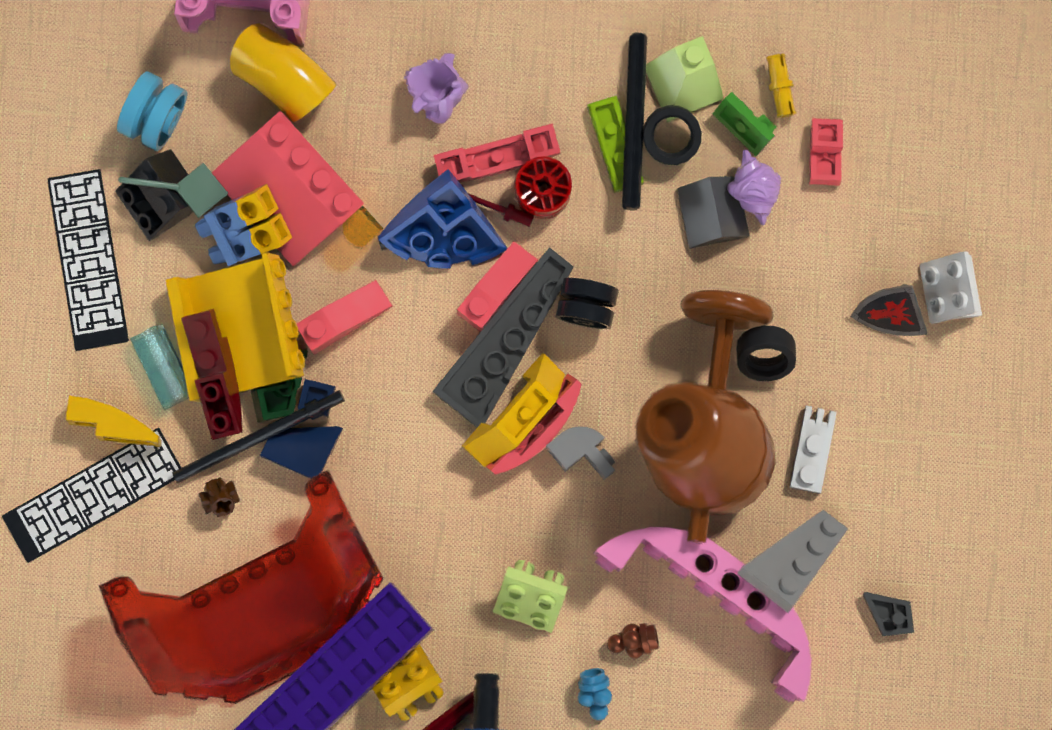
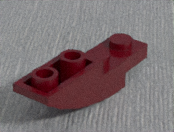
M214 308L182 317L181 320L199 377L194 381L211 439L215 440L242 433L241 402L233 358L227 337L222 338Z

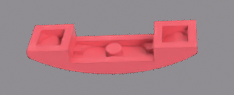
M552 123L523 131V134L467 149L462 147L433 156L438 175L440 176L449 169L460 183L518 169L533 158L541 156L554 157L561 154Z
M567 374L563 379L558 399L554 403L555 405L541 418L515 449L487 465L486 468L495 475L503 473L525 463L543 450L559 433L571 415L580 393L581 383L579 380Z

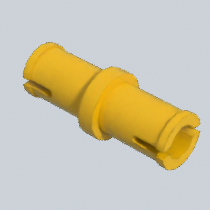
M784 53L766 57L771 79L769 90L774 95L777 118L796 115L791 88L794 87L793 80H789L785 60L786 55Z

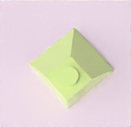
M703 36L676 46L646 64V74L660 107L667 105L680 106L692 113L724 100L716 67ZM668 117L665 119L667 122H670L672 120L677 119V117Z

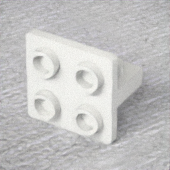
M967 251L920 264L928 317L931 324L951 319L982 316L972 256Z

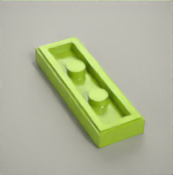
M616 95L587 104L614 193L623 190L626 124ZM641 177V185L644 184L643 177Z

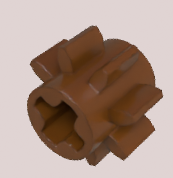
M221 477L206 482L204 492L198 494L205 513L213 512L217 517L232 513L235 503L240 502L233 481L226 484Z

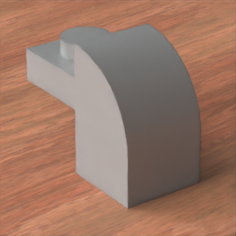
M573 427L567 429L546 445L548 452L565 472L584 456L603 480L615 471L612 467L615 461L604 448L599 451L596 447L604 441V436L592 428Z

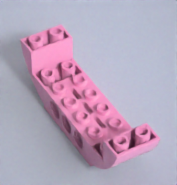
M648 527L632 530L614 537L597 548L593 553L598 557L595 562L609 573L613 569L619 572L639 544L643 543L645 545L643 551L657 561L662 557L670 563L668 569L682 579L687 576L696 582L693 587L707 597L715 595L722 600L719 606L733 616L740 613L747 618L745 624L758 634L766 632L773 637L770 642L785 653L792 651L771 683L777 686L774 692L788 702H794L795 700L804 701L806 699L811 677V655L806 632L796 611L792 608L789 612H786L738 575V571L745 564L712 540L707 538L706 543L702 544L688 542V529ZM698 556L705 557L709 562V569L706 573L700 572L695 566V560ZM723 575H729L734 579L735 586L732 591H727L722 587L721 579ZM750 593L756 594L760 599V606L757 610L751 609L748 606L747 598Z

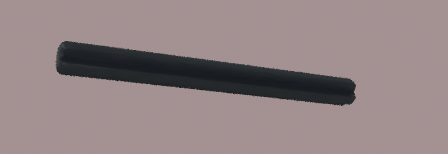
M638 32L633 33L629 37L622 207L624 210L630 211L639 209L641 201L647 35Z

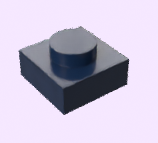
M305 379L298 410L304 408L305 403L315 398L320 400L334 393L336 386ZM331 408L324 411V417L329 418Z

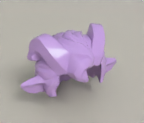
M445 53L440 60L436 58L434 60L429 59L422 65L411 67L409 71H406V76H404L408 85V93L414 98L412 104L413 111L419 113L424 109L426 118L439 124L445 123L450 118L453 108L461 101L463 93L465 94L469 87L454 69L453 60L455 55L451 53Z
M744 150L742 164L736 171L734 181L728 184L727 190L731 196L740 202L744 210L754 214L760 224L765 225L767 216L771 212V207H773L778 199L781 178L769 165L760 163L751 156L748 150Z

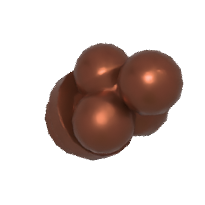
M641 623L639 626L636 624L626 625L623 629V636L614 634L609 637L607 641L608 649L613 653H620L625 649L627 655L632 659L640 658L643 653H652V650L659 649L655 624L648 626L647 623Z

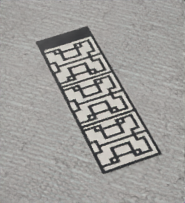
M96 169L50 177L47 180L75 350L79 351L128 342L129 338L101 170Z
M156 428L153 432L162 440L161 447L128 444L2 515L27 563L175 480L172 472L182 467L160 428Z

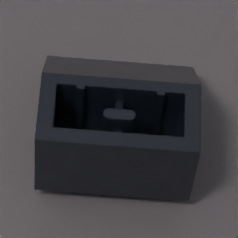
M169 149L146 158L132 172L129 178L177 184L188 173L173 151ZM122 183L115 190L149 241L155 239L193 212L177 191L173 189Z

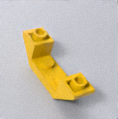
M542 353L523 374L522 377L528 382L491 425L481 423L464 442L462 447L483 467L515 449L557 401L565 374Z

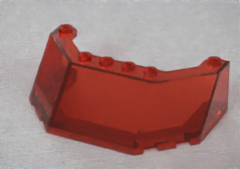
M329 470L312 477L306 483L304 492L311 505L294 539L182 596L139 591L134 581L127 576H118L99 585L116 636L154 695L166 696L168 692L183 694L184 698L207 700L208 697L223 698L225 703L236 704L291 676L370 602L369 597L375 587L379 588L383 576Z

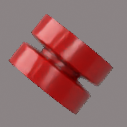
M541 156L527 161L520 168L515 182V196L518 205L524 212L534 215V218H551L561 213L570 200L572 179L568 169L560 161L551 157ZM543 183L547 184L548 189L540 192L539 186L543 185Z

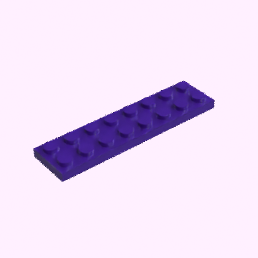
M390 582L234 730L330 729L434 629L400 590Z

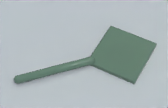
M204 163L177 184L129 177H119L118 179L120 183L176 190L198 218L228 194Z

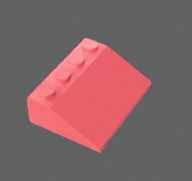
M281 111L274 115L212 172L228 192L227 195L231 200L252 192L265 184L268 185L279 208L271 216L281 212L293 237L282 247L277 248V250L293 267L364 204Z

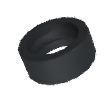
M667 105L658 108L648 116L644 124L643 141L647 152L656 161L665 165H679L687 162L697 153L701 145L702 131L699 122L689 110L683 107ZM668 117H677L683 120L690 130V140L687 146L677 153L662 151L654 140V130L657 124Z
M762 325L745 331L739 337L736 347L737 366L746 377L757 381H774L789 375L795 368L796 343L793 336L785 329L777 326ZM761 349H774L782 352V354L772 358H758L751 355L754 351Z

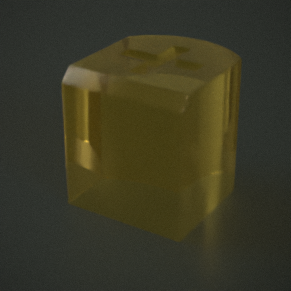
M362 206L343 223L342 234L349 245L357 249H363L384 228Z

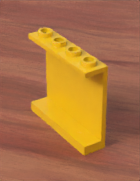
M267 252L262 254V259L191 278L173 277L166 279L190 401L201 402L194 381L199 377L181 318L213 308L222 338L227 337L239 393L304 377L305 359L303 353L298 348L296 339L299 335L298 326L295 320L292 319L290 310L292 297L289 290L286 289L284 281L286 267L279 255Z

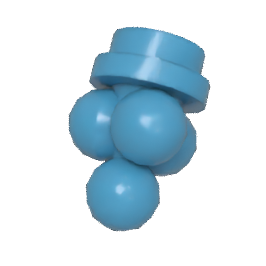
M601 668L585 670L580 673L581 679L578 681L580 690L578 702L584 707H590V716L595 720L601 721L607 717V705L612 700L611 691L607 688L610 685L609 677L605 675L604 669Z

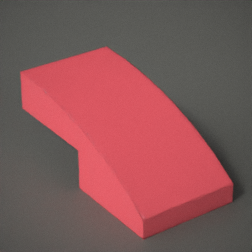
M812 118L809 184L840 186L843 120Z

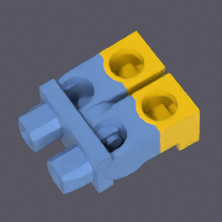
M267 184L215 207L195 224L199 236L205 238L213 234L217 245L208 249L213 264L226 262L230 266L239 261L282 247L293 238L281 212L271 216L279 208Z

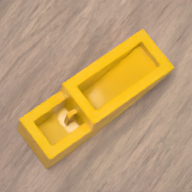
M69 395L66 421L70 425L96 428L95 436L99 441L161 447L162 440L160 437L128 413L92 399Z

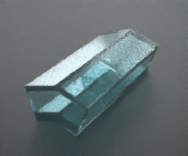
M163 324L150 327L130 338L163 409L167 410L188 399L189 395L183 366Z

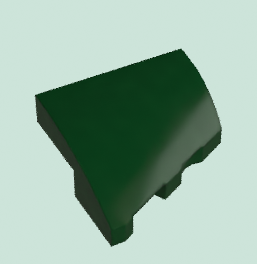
M307 348L300 349L304 359H306L308 356ZM302 377L251 390L257 423L282 418L294 413L297 389L300 388Z

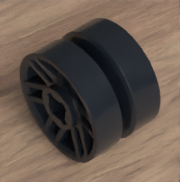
M564 278L560 294L569 300L559 301L556 318L579 326L611 329L614 312L605 307L616 306L619 289L592 280Z

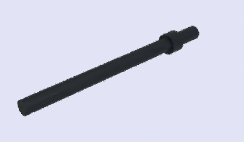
M338 390L320 400L315 398L305 403L304 408L172 472L173 477L177 483H180L310 418L315 420L323 416L324 411L344 402V396Z

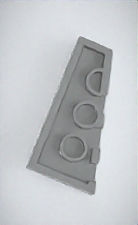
M822 510L744 565L737 574L786 612H789L848 528Z

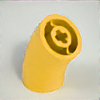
M260 23L252 24L244 29L232 48L230 69L233 74L264 94L292 122H296L312 111L337 86L335 81L304 51L279 33Z

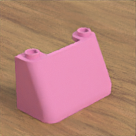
M176 0L174 15L182 32L198 34V28L204 21L208 19L215 20L217 6L270 12L275 28L284 30L289 41L295 45L304 46L310 0Z

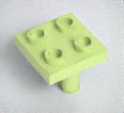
M518 560L514 568H507L493 613L502 615L506 619H513L531 625L535 629L552 633L568 587L562 585L564 576L558 572L555 581H552L555 572L553 570L546 571L544 579L532 575L535 570L534 565L528 562L526 570L523 571L525 560Z

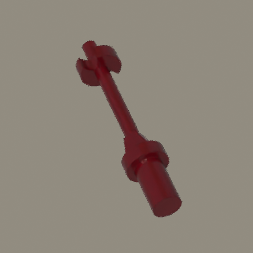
M469 194L475 203L504 214V221L509 222L513 220L528 227L532 224L534 215L516 209L512 203H509L508 207H504Z

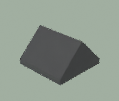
M707 177L677 188L689 249L750 236L745 211L741 207L740 202L731 196L727 190L728 184L734 181L735 177Z

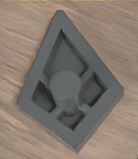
M868 592L863 593V597L882 636L914 633L910 601Z

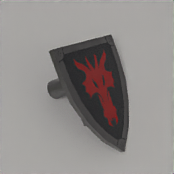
M903 284L877 291L861 301L851 314V317L861 324L882 333L896 336L927 335L928 333L912 285Z

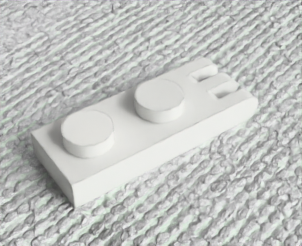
M805 406L789 488L817 494L821 493L836 411L830 410L828 421L823 422L824 409H817L814 420L810 419L812 406Z

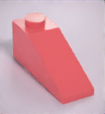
M513 241L458 307L457 315L481 332L538 262V259Z
M377 280L298 322V331L313 355L393 306Z

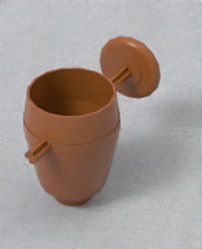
M722 290L691 292L680 303L685 316L695 322L715 327L708 385L682 382L664 386L652 393L643 404L635 424L637 446L658 490L679 507L691 510L687 541L698 544L706 543L709 516L736 513L754 503L769 485L776 464L774 441L759 410L738 393L726 390L734 330H749L753 327L768 325L773 320V311L768 303L748 294Z

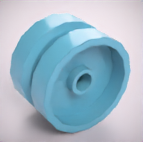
M148 71L144 72L138 78L125 100L117 122L118 133L130 139L141 135V142L144 146L155 151L161 150L179 122L187 101V91L173 83L163 89L161 77Z

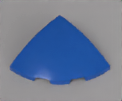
M449 169L434 179L405 205L378 236V240L394 254L405 260L413 258L423 261L428 267L451 268L452 264L467 260L472 265H475L507 250V246Z

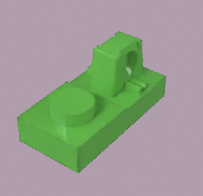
M733 92L725 97L713 112V115L755 156L762 152L775 136L773 131L776 125L764 114L757 118Z

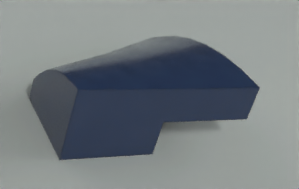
M339 426L289 428L269 438L260 456L318 482L343 428Z

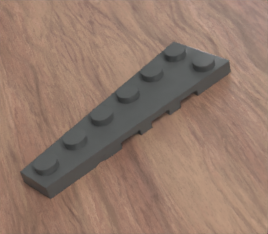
M549 247L436 386L433 393L476 428L481 423L486 424L559 295L563 279L569 277L574 266Z

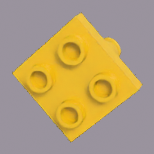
M420 644L372 688L388 716L391 717L397 713L402 721L410 719L405 709L409 711L412 717L417 713V707L412 702L423 695L427 703H434L436 700L432 696L431 691L435 693L438 699L444 693L443 689L439 686L443 681Z

